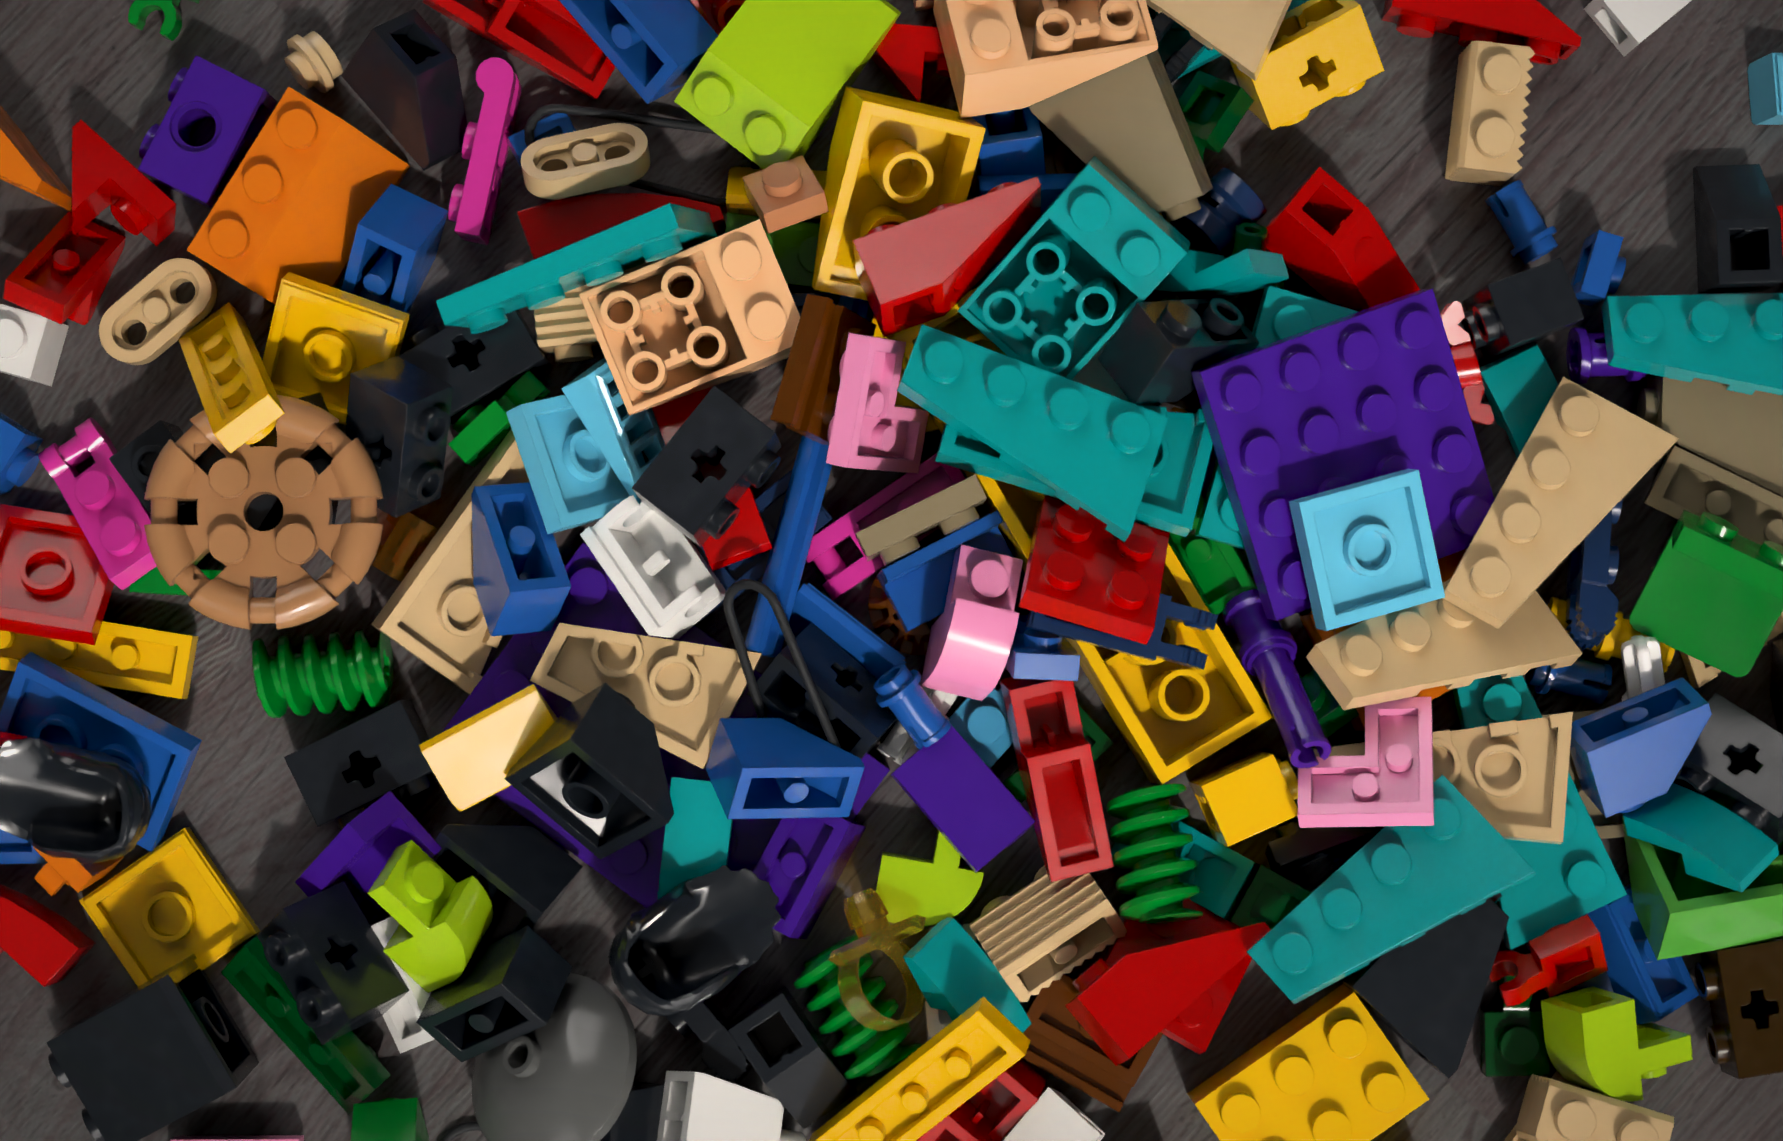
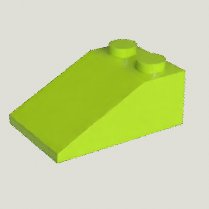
M746 0L707 49L674 102L762 169H766L774 163L785 162L801 155L804 157L842 101L845 87L853 85L902 12L886 0Z

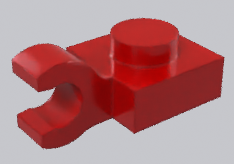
M1588 914L1567 924L1553 926L1543 935L1528 941L1531 950L1530 954H1520L1515 951L1497 952L1489 980L1492 983L1505 976H1515L1511 981L1499 986L1503 1002L1506 1006L1521 1004L1533 993L1543 988L1549 997L1555 996L1608 971L1600 932Z

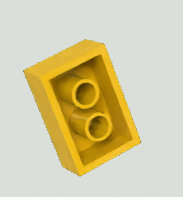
M1344 984L1187 1093L1220 1141H1371L1429 1100L1356 993Z

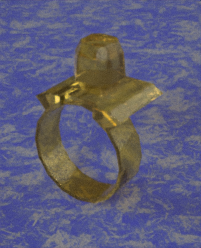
M869 888L844 899V912L850 930L855 929L858 939L833 950L828 960L839 966L838 986L842 1001L851 1016L864 1027L876 1031H884L910 1022L921 1013L926 999L903 958L911 948L901 940L922 931L926 918L914 915L890 925L886 917L889 912L880 895L873 888ZM876 949L883 951L889 956L903 976L906 987V1006L899 1020L881 1015L871 1006L862 991L858 976L859 959L861 956Z

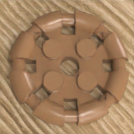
M277 395L285 414L277 419L275 425L277 447H254V444L247 445L244 443L231 454L213 434L205 410L201 411L189 419L193 425L176 442L172 439L168 440L157 457L147 482L144 500H151V524L144 525L152 558L160 574L169 586L177 584L191 598L188 604L190 607L210 619L235 628L251 630L253 624L276 623V628L279 630L310 622L326 614L339 605L335 599L353 581L359 585L368 572L381 541L384 524L377 523V500L383 499V492L376 467L368 451L359 438L351 440L336 426L339 419L310 402L295 397ZM213 443L226 458L215 462L210 468L209 474H207L195 460ZM317 445L333 459L331 464L320 475L308 461L304 460ZM263 494L278 497L283 505L281 522L275 528L268 531L255 530L247 519L249 504L254 498ZM331 500H351V523L332 524L333 509ZM178 501H197L198 525L178 524ZM321 549L334 564L316 581L302 566L310 561ZM209 552L216 560L226 566L211 580L196 566ZM253 578H277L275 597H253Z

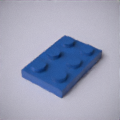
M33 652L28 653L18 662L0 712L1 732L27 736L28 738H41L51 743L69 744L90 751L97 750L110 756L118 757L132 765L143 776L151 792L152 805L148 828L144 836L137 842V845L152 852L162 841L201 744V739Z

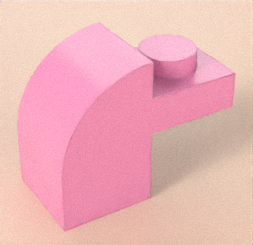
M962 544L955 551L944 613L931 626L921 680L922 687L983 701L993 691L1007 663L1018 624L1019 613L1014 612L1023 564L1022 559Z

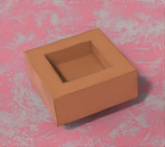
M803 155L785 162L774 163L766 169L742 177L747 198L768 234L829 212L825 192Z

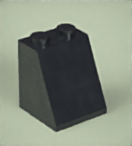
M1501 893L1485 900V903L1465 914H1458L1425 932V935L1402 947L1400 945L1370 961L1369 965L1340 980L1345 986L1354 991L1358 998L1417 1055L1448 1079L1458 1070L1509 916L1495 904L1502 897Z
M195 954L62 1030L46 1042L52 1052L49 1054L48 1060L53 1073L66 1088L72 1086L85 1107L82 1109L83 1121L96 1141H138L234 1090L258 1065V1059L205 971H201L199 968L190 974L198 967L194 961L197 959Z

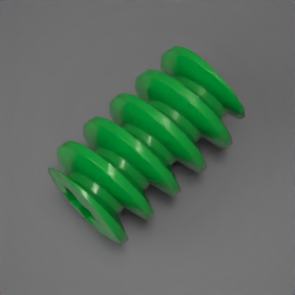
M363 629L355 632L352 649H345L339 633L331 632L326 651H319L313 634H305L301 653H294L288 637L280 636L275 655H269L262 638H256L252 646V673L257 696L268 716L272 718H281L285 715L288 706L294 714L306 716L311 712L314 703L319 712L331 714L336 710L339 700L345 710L349 712L358 711L362 707L365 698L371 708L375 710L383 709L389 700L393 683V652L390 638L380 631L377 646L370 647Z
M1159 784L1136 788L1110 800L1106 805V812L1109 816L1124 820L1110 829V839L1113 842L1129 845L1116 852L1112 857L1113 864L1116 867L1132 871L1116 881V890L1123 894L1136 896L1119 907V915L1124 919L1141 924H1165L1193 920L1203 916L1201 911L1183 908L1184 900L1200 893L1199 886L1180 882L1179 875L1197 867L1196 860L1179 857L1176 854V849L1193 841L1192 834L1173 830L1174 823L1190 816L1189 809L1170 805L1169 798L1187 790L1183 784Z
M859 933L842 939L804 962L806 969L793 983L796 989L816 986L818 989L816 995L806 1005L809 1012L829 1009L831 1012L830 1016L818 1029L821 1034L842 1032L844 1037L831 1051L834 1057L848 1054L855 1055L856 1060L844 1073L846 1079L875 1075L900 1062L921 1047L919 1043L900 1045L911 1031L908 1021L887 1022L899 1008L896 999L889 998L875 1001L877 995L886 986L883 976L862 978L863 974L873 963L871 954L850 956L849 953L861 940Z

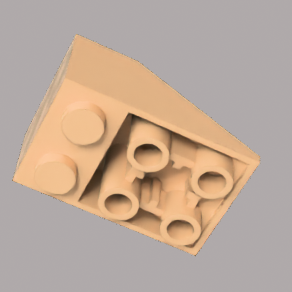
M934 0L933 12L961 119L1026 108L1158 49V41L1146 0Z
M760 219L579 294L629 416L755 372L788 358L800 320V314Z

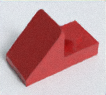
M894 23L871 57L906 100L921 103L924 65L937 66V74L950 77L937 27Z
M80 120L72 127V234L75 235L110 205L113 216L124 229L133 235L142 233L155 246H158L175 230L176 203L84 121Z
M68 212L5 279L3 299L61 325L66 319L86 325L92 318L124 249L126 237L94 222H90L74 235L72 234V213Z

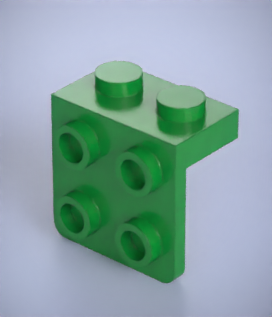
M1683 510L1630 612V624L1633 629L1644 635L1655 637L1659 642L1734 677H1743L1752 669L1783 611V546L1764 540L1762 545L1738 535L1739 529L1721 517L1707 512H1702L1699 517Z

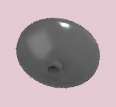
M569 974L547 1025L476 1056L472 1075V1103L477 1123L487 1141H601L617 1121L628 1100L637 1063V1044L634 1026L620 998L604 984L586 976Z

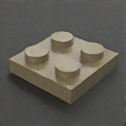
M975 474L857 532L856 539L867 561L880 556L884 565L887 566L918 551L921 546L917 537L938 527L944 538L977 521L980 517L976 508L982 506L987 497Z

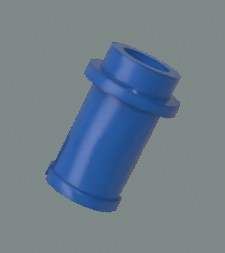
M1520 179L1497 191L1496 196L1494 194L1488 197L1485 202L1488 207H1491L1514 246V249L1510 251L1512 257L1520 256L1524 265H1527L1558 247L1553 237L1557 230L1555 226L1549 228L1546 226Z
M1578 658L1572 666L1552 669L1550 665L1531 668L1524 678L1526 684L1534 686L1536 693L1546 694L1549 690L1601 704L1607 697L1608 691L1601 689L1599 683L1611 685L1612 667L1610 664H1600Z
M899 664L885 672L875 682L873 687L878 693L876 702L880 707H889L913 739V744L916 748L929 747L948 732L951 723L947 718H944L919 684L922 677L917 670L909 671L905 664Z

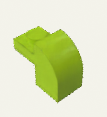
M939 830L937 831L933 860L882 851L871 919L909 926L936 925L947 917L953 918L961 913L976 896L983 880L984 871L980 869L975 873L970 866L959 865L960 854Z
M413 840L396 847L367 893L399 923L383 952L427 993L450 984L461 976L493 920V908L490 898L479 881L472 875L457 883Z
M1592 986L1541 1000L1544 1040L1550 1061L1563 1078L1578 1086L1622 1101L1643 1100L1642 1079L1663 1076L1667 1073V1067L1693 1060L1691 1035L1652 1022L1637 1025L1635 1000L1633 998Z

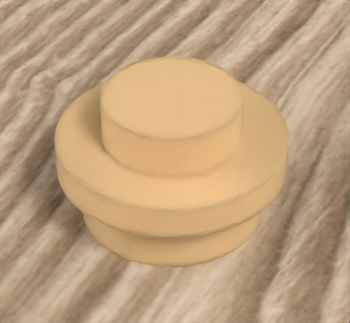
M311 31L304 37L296 34L288 39L287 46L290 55L285 57V63L297 82L306 90L312 86L322 93L331 90L334 87L333 80L343 73V69L328 43L315 31Z

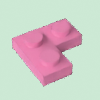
M855 333L848 334L846 350L841 357L839 365L840 385L835 413L828 427L829 448L826 463L846 468L918 474L929 412L920 408L895 405L906 342Z
M1409 697L1365 706V755L1329 756L1326 760L1316 756L1319 762L1318 765L1310 768H1298V821L1300 828L1434 826L1431 697Z

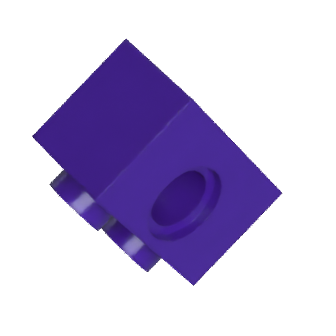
M195 56L189 69L186 67L180 69L171 83L168 92V101L171 102V105L161 125H152L144 136L139 149V157L143 160L138 170L154 181L212 209L270 117L277 100L265 89L201 57ZM213 118L216 123V132L212 140L203 146H192L190 143V131L193 125L201 119Z

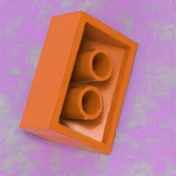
M288 86L190 243L187 251L275 305L281 280L288 272L335 288L347 269L358 223L391 183L396 186L400 184L410 166L340 117Z

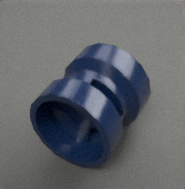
M1223 167L1210 180L1213 189L1205 193L1202 198H1198L1201 209L1179 218L1185 228L1201 245L1212 254L1224 255L1234 245L1237 225L1241 223H1256L1267 212L1266 207L1256 193L1234 172Z

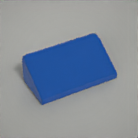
M804 583L798 590L789 621L795 636L799 635L812 622L877 679L891 668L906 663L904 656L810 583L807 585Z
M1631 884L1624 887L1627 895L1588 913V916L1600 932L1608 967L1607 974L1613 992L1635 1000L1636 1023L1639 1025L1661 1020L1697 997L1699 993L1682 956L1662 960L1656 959L1634 910Z

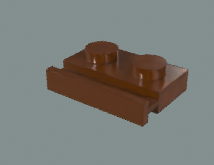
M807 294L770 420L783 423L787 428L813 441L829 446L828 427L835 413L840 385L839 365L841 357L846 350L848 334L855 333L873 336L876 325L844 306L833 304V300L828 297Z
M1065 973L1060 980L1052 981L1050 987L1042 988L1039 995H1034L1025 1012L1032 1024L1023 1034L1031 1041L1026 1055L1022 1058L1120 1112L1124 1105L1123 1102L1131 1088L1136 1084L1163 1033L1159 1032L1129 1060L1115 1066L1065 1007L1067 1003L1079 994L1078 990L1072 985L1076 978Z

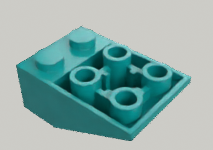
M1093 156L958 309V312L1007 356L1072 380L1120 328L1136 303L1143 302L1185 257L1191 242L1099 159Z

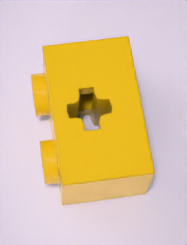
M1309 0L1286 12L1256 81L1237 69V65L1230 60L1239 86L1254 100L1249 110L1271 130L1279 126H1290L1302 121L1309 115L1311 109L1334 97L1355 93L1365 85L1366 80L1384 71L1361 5L1354 0Z
M1257 751L1189 782L1214 840L1227 847L1298 816V808L1294 801L1298 798V779L1290 763L1287 760L1281 762L1279 758L1275 759L1274 754Z

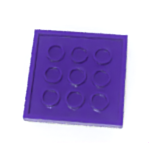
M1433 289L1415 291L1191 372L1266 619L1278 621L1311 608L1289 501L1405 469L1419 470L1437 559L1468 548L1494 501Z

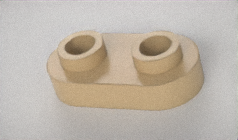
M612 123L539 139L531 143L523 151L520 159L524 184L527 190L537 197L551 200H560L570 196L628 185L643 177L651 163L647 136L640 128L626 123Z
M173 258L163 262L104 313L99 325V337L103 348L110 356L126 364L144 365L154 361L211 312L217 298V287L214 278L206 268L190 259ZM192 282L195 287L193 299L188 303L180 304L176 299L177 288L182 283ZM143 323L147 331L146 337L140 344L132 345L128 340V331L134 324Z

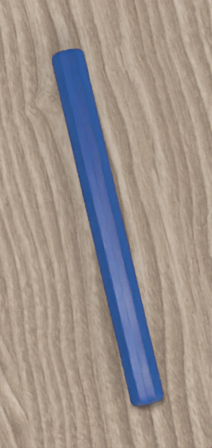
M840 296L839 306H844L872 322L874 314L867 300ZM803 435L774 535L773 549L770 550L762 583L776 594L788 622L790 621L832 464L826 463L829 446L820 444ZM758 593L745 647L750 652L762 653L763 656L776 657L782 650L785 638L770 603L761 593Z

